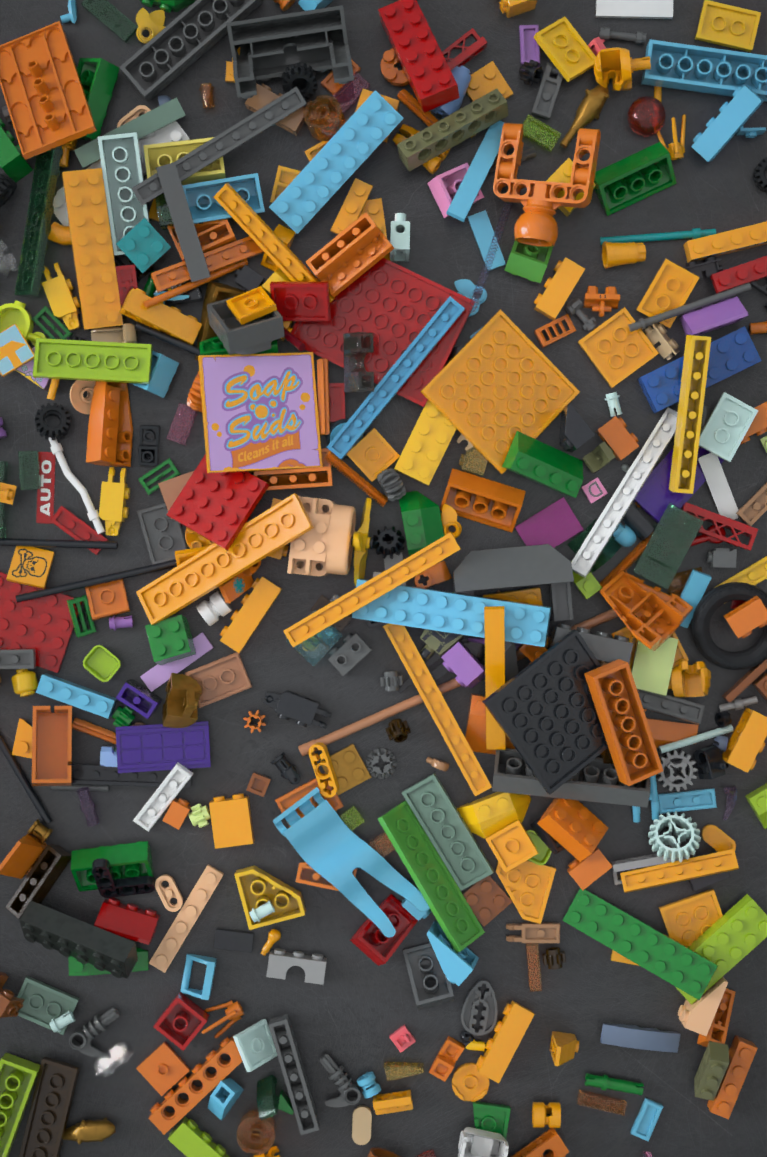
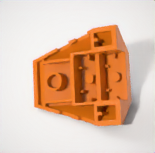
M621 571L600 590V593L633 636L649 649L655 651L678 629L693 607L673 593L672 595L660 591V587L655 586L653 588L644 584V580Z

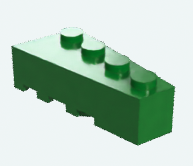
M0 118V167L14 182H18L32 172L33 169L24 159L19 144L15 145L13 143L15 140L9 130L5 131L3 129L5 124Z

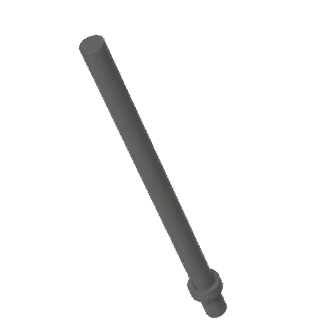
M746 283L646 319L640 318L637 322L628 325L630 332L638 329L644 330L649 325L751 290V285Z

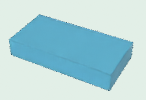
M645 1097L630 1133L649 1142L664 1106Z

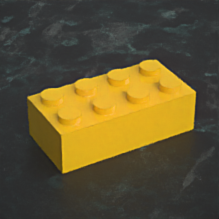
M429 400L423 408L394 468L396 471L426 486H429L457 429Z

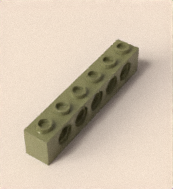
M495 89L397 144L400 160L410 172L508 116L506 99L498 89Z

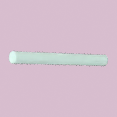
M730 724L727 727L717 728L659 746V751L661 754L733 732V726Z

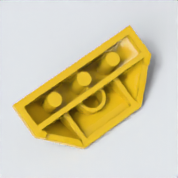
M495 792L459 806L457 810L471 833L486 839L517 820H520L522 823L531 802V797L524 794Z

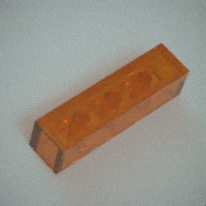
M526 943L530 992L542 991L538 943Z
M579 1090L577 1097L578 1105L625 1115L627 1107L625 1100Z

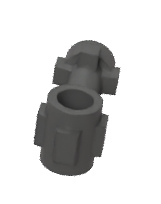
M572 298L566 304V312L570 316L576 314L584 323L582 326L584 330L587 329L590 332L598 325L594 317L590 319L581 309L584 304L579 298Z

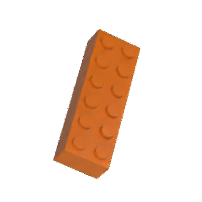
M618 659L584 673L619 781L627 786H631L663 772L629 663Z

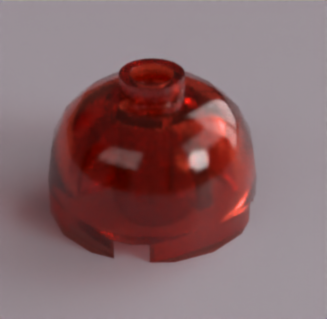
M644 96L638 98L631 104L628 110L627 119L629 127L639 136L649 137L657 134L665 125L666 112L664 106L654 97Z

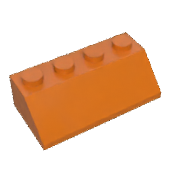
M452 468L440 510L442 511L444 504H448L456 510L457 515L512 533L526 491Z

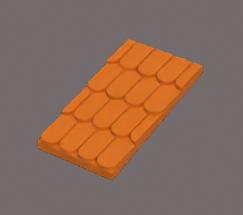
M60 21L0 45V85L25 160L97 131L66 34Z

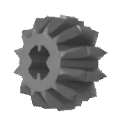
M386 469L377 475L380 487L388 500L393 502L406 495V488L395 469Z

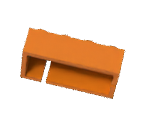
M33 706L32 786H72V706H54L55 713H51V706Z

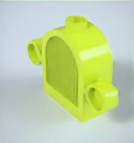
M15 300L14 304L8 303L0 306V332L16 323L27 342L29 343L30 340L33 346L36 344V338L47 339L46 335L41 332L32 333L34 322L31 314L25 309V303Z

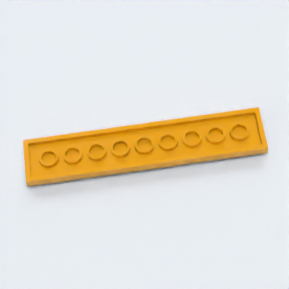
M292 494L247 522L228 551L214 543L138 590L136 593L151 625L167 619L313 529L314 527L298 495Z

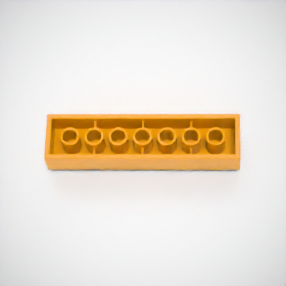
M102 168L62 172L84 330L123 325L122 314L119 313L121 305Z

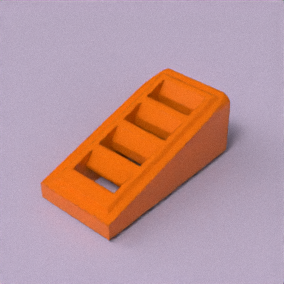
M566 314L534 330V334L543 349L577 330L569 315ZM564 320L566 321L570 329L568 331H566L565 327L562 324V321ZM556 324L560 326L562 334H559L555 326ZM550 327H552L556 335V337L554 338L548 329ZM543 331L546 332L550 340L546 341L542 333Z

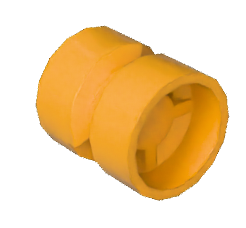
M533 1102V1128H544L545 1125H548L549 1128H560V1102H549L548 1105H545L544 1102Z

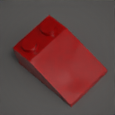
M392 894L382 902L379 908L385 913L395 928V935L391 938L385 937L380 929L368 918L350 939L354 945L378 966L386 964L418 922L415 917L402 907L401 902Z

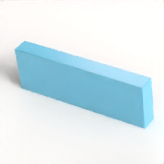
M486 210L468 216V221L487 272L506 265Z
M692 570L680 598L690 604L693 609L680 626L688 628L696 606L702 599L712 578L710 575Z
M715 788L658 794L659 814L717 808Z

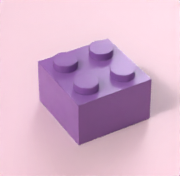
M457 642L441 657L444 660L442 663L449 672L457 675L455 679L462 687L473 689L485 678V667L460 642Z

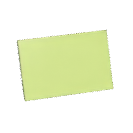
M669 637L655 651L649 649L638 640L631 670L638 690L663 696L667 695L679 639Z

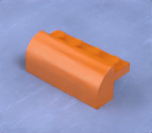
M365 212L310 257L306 264L321 282H329V293L335 297L391 252L394 247Z
M328 448L321 449L323 467L255 471L254 476L270 485L266 491L333 486L332 465L330 461L327 462L326 458L324 459L330 450Z

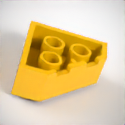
M255 865L236 870L234 875L249 930L301 917L306 914L302 893ZM270 900L275 912L260 919V922L254 923L249 912L252 911V908L256 909Z

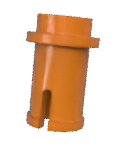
M767 320L766 322L749 323L750 335L767 333Z

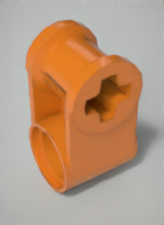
M442 561L415 576L414 583L416 587L428 588L452 579L446 562ZM420 575L428 578L425 586L423 583H418Z

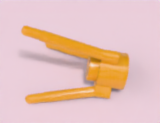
M685 114L682 115L680 142L677 139L675 117L671 118L674 143L668 144L669 148H667L658 128L655 129L659 141L670 153L671 160L684 158Z

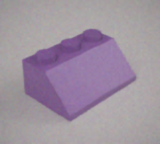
M729 297L714 305L712 303L702 307V309L684 313L679 319L685 336H699L739 322L749 315L738 297Z

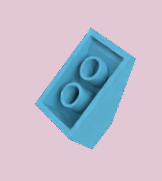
M435 920L428 930L427 936L446 978L451 983L460 986L474 970L479 957L467 947L461 952L456 953L441 926Z

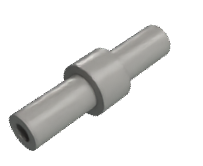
M756 696L744 699L736 698L730 703L718 706L720 712L732 709L740 710L744 709V706L758 703V699Z

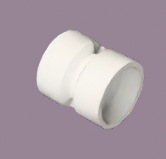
M216 591L209 597L210 601L204 600L196 606L198 612L209 626L219 620V616L224 617L232 611L230 605L225 603L219 591Z

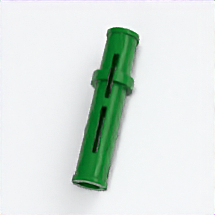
M586 1073L585 1080H587L585 1081V1086L599 1087L604 1091L610 1089L638 1095L643 1094V1083L610 1078L608 1075L599 1076Z

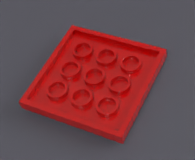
M205 454L166 515L228 551L270 485L248 472L207 473Z

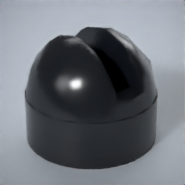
M728 712L717 713L715 716L716 724L720 728L727 727L732 722L731 714Z

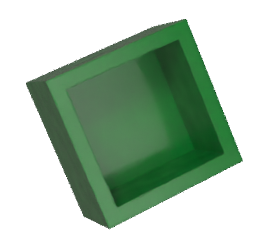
M183 615L162 620L155 625H145L154 663L163 665L196 655L188 620Z

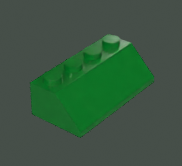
M80 58L77 72L97 131L79 139L93 141L101 134L103 120L107 115V107L112 98L115 82L118 79L119 67L102 58Z
M658 142L595 173L594 183L596 186L594 190L605 214L609 216L675 185L677 182L670 153L661 142Z
M519 431L516 432L502 467L563 495L576 498L583 482V461Z
M148 841L74 850L71 853V872L79 892L98 889L92 874V862L99 858L110 862L115 879L138 876L154 877L152 855Z

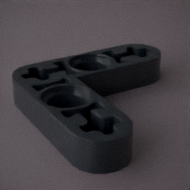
M99 858L92 862V874L102 897L113 898L146 894L155 890V879L152 876L115 879L108 860Z

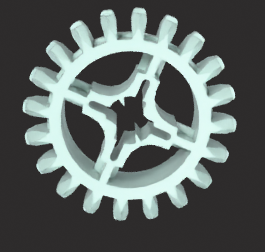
M677 811L674 812V815L667 812L666 817L661 814L659 820L654 819V825H650V832H648L649 844L653 845L652 851H657L658 857L664 855V861L671 858L673 863L678 858V861L681 863L683 857L688 860L690 854L695 855V849H699V842L701 841L699 836L700 830L696 829L697 823H691V817L685 819L684 813L678 816ZM665 827H669L667 832H664L663 835H659L662 829H664ZM690 838V841L684 847H680L681 842Z

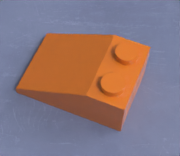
M32 833L26 834L18 840L0 864V875L22 879L28 875L47 847V844L45 842L43 844L40 843L41 840Z

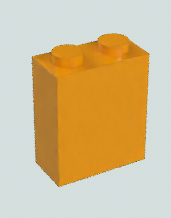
M239 793L233 794L232 798L226 799L225 796L213 797V800L209 802L215 849L253 844L255 840L249 796Z

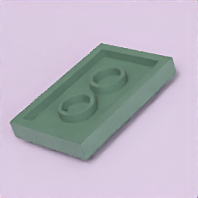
M26 976L17 998L24 999L23 1007L18 1010V1016L52 1030L49 1024L52 1019L60 1017L69 1010L74 1013L80 998ZM68 1025L62 1028L61 1032L57 1031V1033L64 1035Z

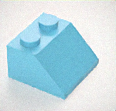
M152 351L150 384H130L164 398L169 390L172 378L176 374L179 363Z

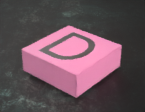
M598 477L581 487L591 504L608 494Z

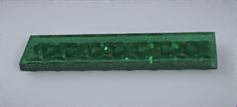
M62 145L54 149L51 148V150L36 156L15 288L16 296H39L42 289L41 277L45 270L44 258L48 251L47 239L51 232L50 220L54 213L53 201L57 194L56 182L60 174L59 163L63 155Z

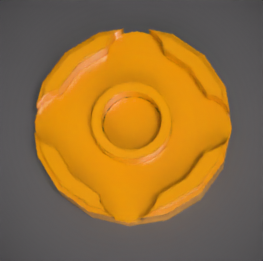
M464 1063L453 1073L452 1089L455 1095L463 1101L476 1102L482 1099L488 1092L489 1078L478 1073L476 1063Z

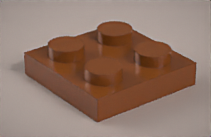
M490 875L471 885L462 893L477 920L484 927L513 902Z

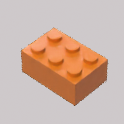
M561 798L553 799L537 823L579 862L594 852L609 828L578 800Z

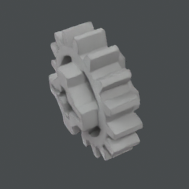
M673 750L672 754L666 752L665 758L659 757L662 761L663 772L658 773L660 776L656 779L658 781L663 780L661 784L663 787L668 785L669 791H672L673 787H675V790L679 792L680 787L687 790L686 784L693 785L691 778H697L693 772L698 771V769L692 766L696 763L694 760L689 761L691 755L687 754L684 757V751L681 750L678 754L676 750ZM674 758H680L677 762L670 761ZM670 765L678 768V770L680 771L679 773H681L682 776L674 773L673 768H671ZM687 765H688V775H686V772H685V768L687 767ZM665 766L667 767V774H666V775H664V767H665ZM677 779H681V780H682V782H679V783H672V782H674V781L677 780Z

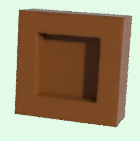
M253 772L246 791L264 797L271 778Z

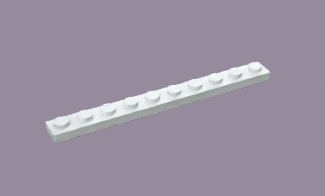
M667 407L573 558L571 564L572 571L586 578L673 438L678 413L675 410Z

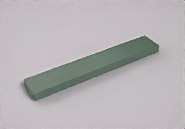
M176 97L102 136L137 132L139 140L186 115ZM98 138L74 150L82 168L101 160Z

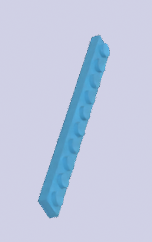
M449 296L329 443L327 448L341 460L347 455L464 312L465 308Z

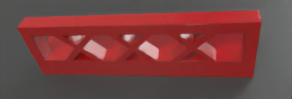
M472 28L443 50V56L448 54L445 60L450 70L456 66H464L486 49L487 41L483 36L480 38ZM472 35L476 42L466 47L465 40ZM453 49L462 50V53L454 59L449 58L450 51Z
M687 502L682 506L678 525L751 551L758 532L757 528ZM686 514L694 516L697 520L693 524L683 521ZM701 522L713 523L715 529L707 531ZM722 527L729 529L733 535L726 538L722 536L719 529ZM742 534L750 537L748 545L742 544L737 535Z

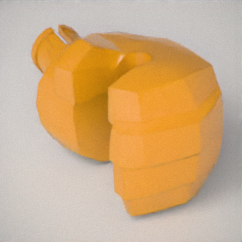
M619 47L600 50L594 61L596 82L607 88L609 80L615 78V90L617 91L622 90L625 83L632 80L631 73L633 71L651 69L650 56L632 59L630 57V50Z
M681 660L678 666L672 669L668 689H672L674 697L679 698L707 696L710 688L711 671L703 661H697L693 665H688L687 660Z

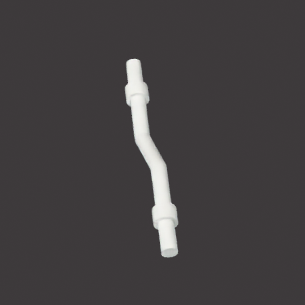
M49 437L50 449L53 455H56L64 476L80 493L87 508L89 520L93 522L98 534L105 532L99 519L98 509L95 510L87 489L71 472L62 452L64 450L61 443H58L56 438L52 440Z

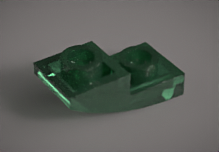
M274 1075L257 1081V1108L261 1120L274 1116L278 1111L279 1098L275 1095L277 1078Z

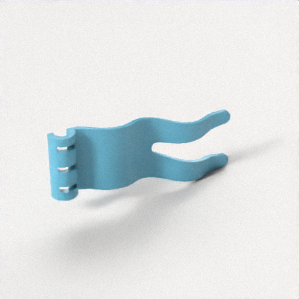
M316 787L273 819L274 825L314 871L338 889L380 929L385 937H393L396 933L395 928L385 913L354 877L353 870L356 868L364 870L380 883L404 897L419 911H426L428 909L427 902L414 885L345 825ZM311 797H313L315 802L318 804L317 807H314V805L311 803ZM299 808L304 817L301 818L295 809ZM283 818L290 826L288 829L283 825L281 821Z

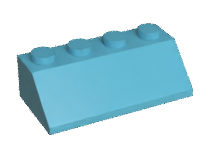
M258 173L182 185L194 224L232 218L214 199L215 194L226 183H229L256 213L265 212Z

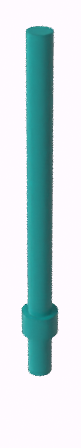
M692 228L691 231L600 237V245L603 242L628 243L688 238L693 240L716 234V229L701 230L700 228Z

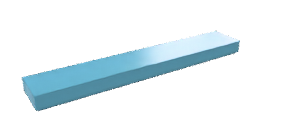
M498 121L489 127L446 212L447 215L464 222L498 155L502 127L505 122Z

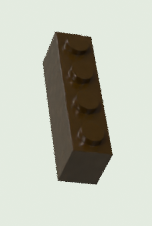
M48 844L5 908L20 919L30 901L41 904L71 860V855L60 845Z

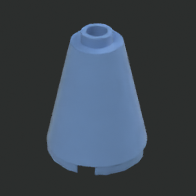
M456 66L451 70L458 85L460 98L432 109L433 113H439L443 115L442 118H445L460 109L472 78L470 70L465 66Z

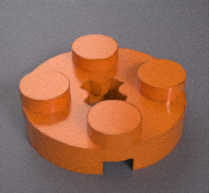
M394 49L385 51L380 64L384 79L391 82L394 86L410 84L403 68L398 70L395 67L400 62Z

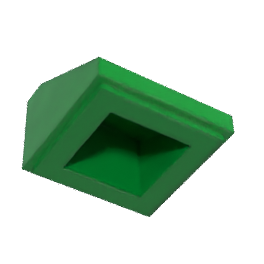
M282 1089L275 1107L292 1115L294 1110L291 1100Z

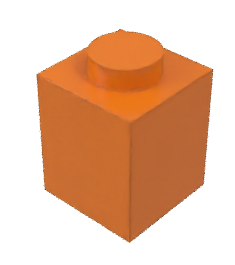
M175 798L162 821L179 830L191 810L189 802L183 798Z

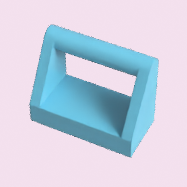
M188 953L186 955L180 992L199 999L209 1000L217 958ZM193 961L207 965L203 990L189 988Z

